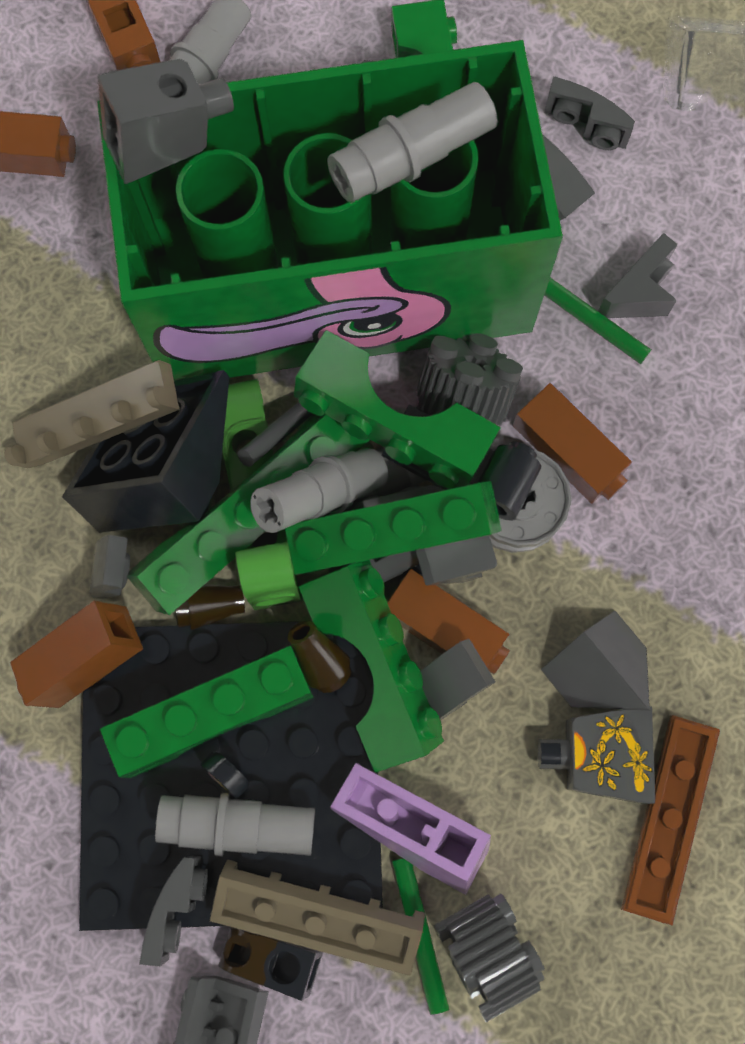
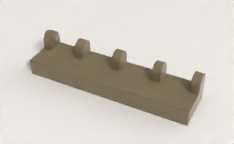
M157 360L13 422L16 445L5 449L4 456L6 461L10 465L24 468L41 466L179 410L171 364Z
M227 859L219 876L210 918L211 922L411 976L423 932L424 912L415 910L412 917L379 908L380 900L370 898L369 905L330 895L331 887L321 885L319 891L280 881L282 876L280 873L271 872L270 877L267 878L238 870V862Z

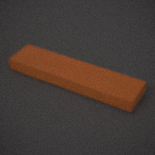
M674 715L670 716L654 777L655 804L647 805L621 910L673 926L720 729Z

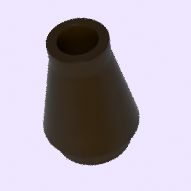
M205 584L175 610L178 628L190 626L191 630L232 615L245 613L243 590L241 585Z
M301 621L291 628L287 638L293 646L307 684L311 688L318 689L323 693H330L341 688L348 681L351 674L348 654L319 631L312 621Z

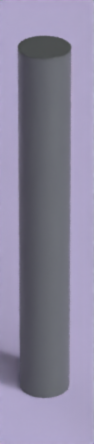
M299 402L296 403L238 451L239 460L245 466H252L313 415V413L307 411Z

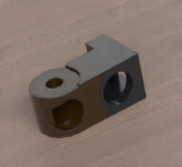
M230 927L218 966L231 974L303 1001L311 994L323 952Z

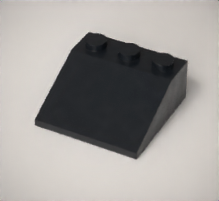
M222 370L175 380L174 384L179 410L93 444L62 498L99 533L200 521L201 517L207 512L210 500L220 482L229 375Z

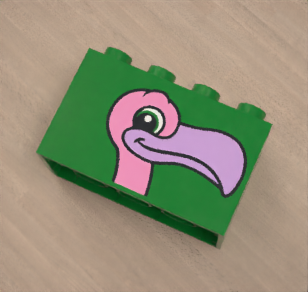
M524 40L226 82L232 95L234 109L232 112L208 119L206 148L200 153L127 184H124L104 142L100 101H97L121 302L152 362L161 360L171 364L174 381L222 370L231 378L302 367L325 330L369 353V357L430 348L436 336H445L454 340L461 338L467 341L475 333L497 338L533 332L563 234ZM472 82L479 83L489 94L496 111V127L452 150L445 158L422 169L417 179L411 182L401 180L376 194L370 193L353 203L348 202L337 189L329 171L328 157L347 147L350 141L378 128L382 118L388 115L397 118L421 105H429Z

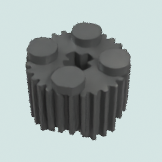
M472 334L467 341L461 338L454 340L445 336H436L428 350L417 386L416 396L419 398L416 408L432 416L459 403L494 424L501 426L502 422H505L521 379L520 375L523 367L513 359H508L506 354L499 353L497 341L484 334Z
M502 894L494 898L486 895L434 925L442 942L451 938L453 944L448 946L449 955L471 999L479 994L485 1002L479 1005V1009L485 1022L492 1020L541 991L539 983L545 980L542 974L545 968L531 942L528 940L520 945L519 940L516 938L515 935L518 934L514 923L517 922V919Z

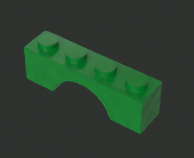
M444 0L391 6V32L396 58L453 50L452 44H457L455 17H447Z
M325 330L295 378L294 397L298 399L301 406L315 415L323 416L326 414L342 423L343 429L357 439H370L381 445L394 460L406 465L413 463L429 472L430 478L444 488L454 489L468 486L501 427L459 403L454 404L439 414L426 417L409 416L393 410L377 396L372 388L368 375L369 353Z
M491 481L306 520L285 528L295 575L492 535L502 531Z
M370 560L356 562L298 586L317 629L322 633L333 634L352 643L362 653L370 667L374 683L373 700L369 711L356 725V729L374 773L425 757L442 744L444 739L442 737L441 720L437 712L430 708L422 688L423 678L421 671L409 657L403 642L404 632L398 618L391 613L384 596L385 587L380 573L372 567Z
M288 646L101 728L100 731L118 777L132 778L176 759L184 752L209 739L245 724L269 718L314 697L295 652L291 646Z

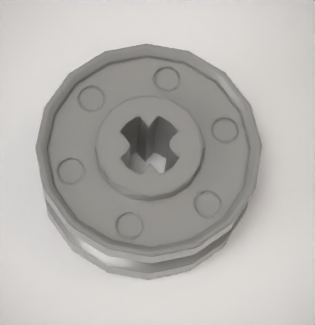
M535 451L537 453L536 459L542 467L526 498L529 502L520 510L516 520L509 521L499 518L502 531L489 535L494 548L511 553L532 551L549 542L566 521L571 505L569 481L560 466L544 453Z

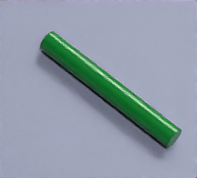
M550 277L544 296L640 365L652 349Z
M404 858L391 861L405 915L412 917L415 910L425 913L413 865ZM425 914L416 961L430 1015L446 1012L450 1008Z

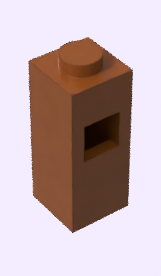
M86 0L117 71L160 62L154 39L136 0Z
M0 111V172L64 177L66 164L73 163L75 160L76 142L74 136L69 134L62 117Z
M551 383L516 414L513 427L537 451L544 453L555 461L562 469L568 481L591 504L601 495L610 500L629 481L623 474L632 461Z
M412 569L409 570L388 601L391 613L398 618L402 628L441 654H444L459 642L470 639L486 667L494 675L510 652L509 649L503 646L509 633L437 585L426 586L423 576Z
M94 600L12 660L10 664L17 681L18 692L22 696L25 706L60 708L140 652L143 647L127 606Z

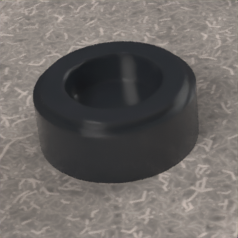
M212 751L200 764L206 773L235 799H238L249 787V781L217 751L215 753Z

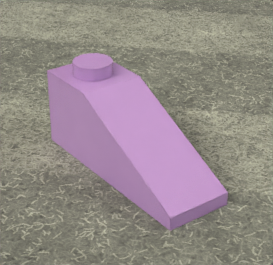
M355 763L331 805V810L412 865L465 895L489 851L491 835Z

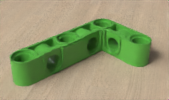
M258 379L229 384L223 455L230 492L273 455V449H271L255 464L248 467L241 463L238 454H236V449L242 441L254 439L268 427ZM285 529L277 532L278 538L275 544L255 547L252 543L245 550L236 552V562L243 594L254 611L302 601L297 577L294 574Z

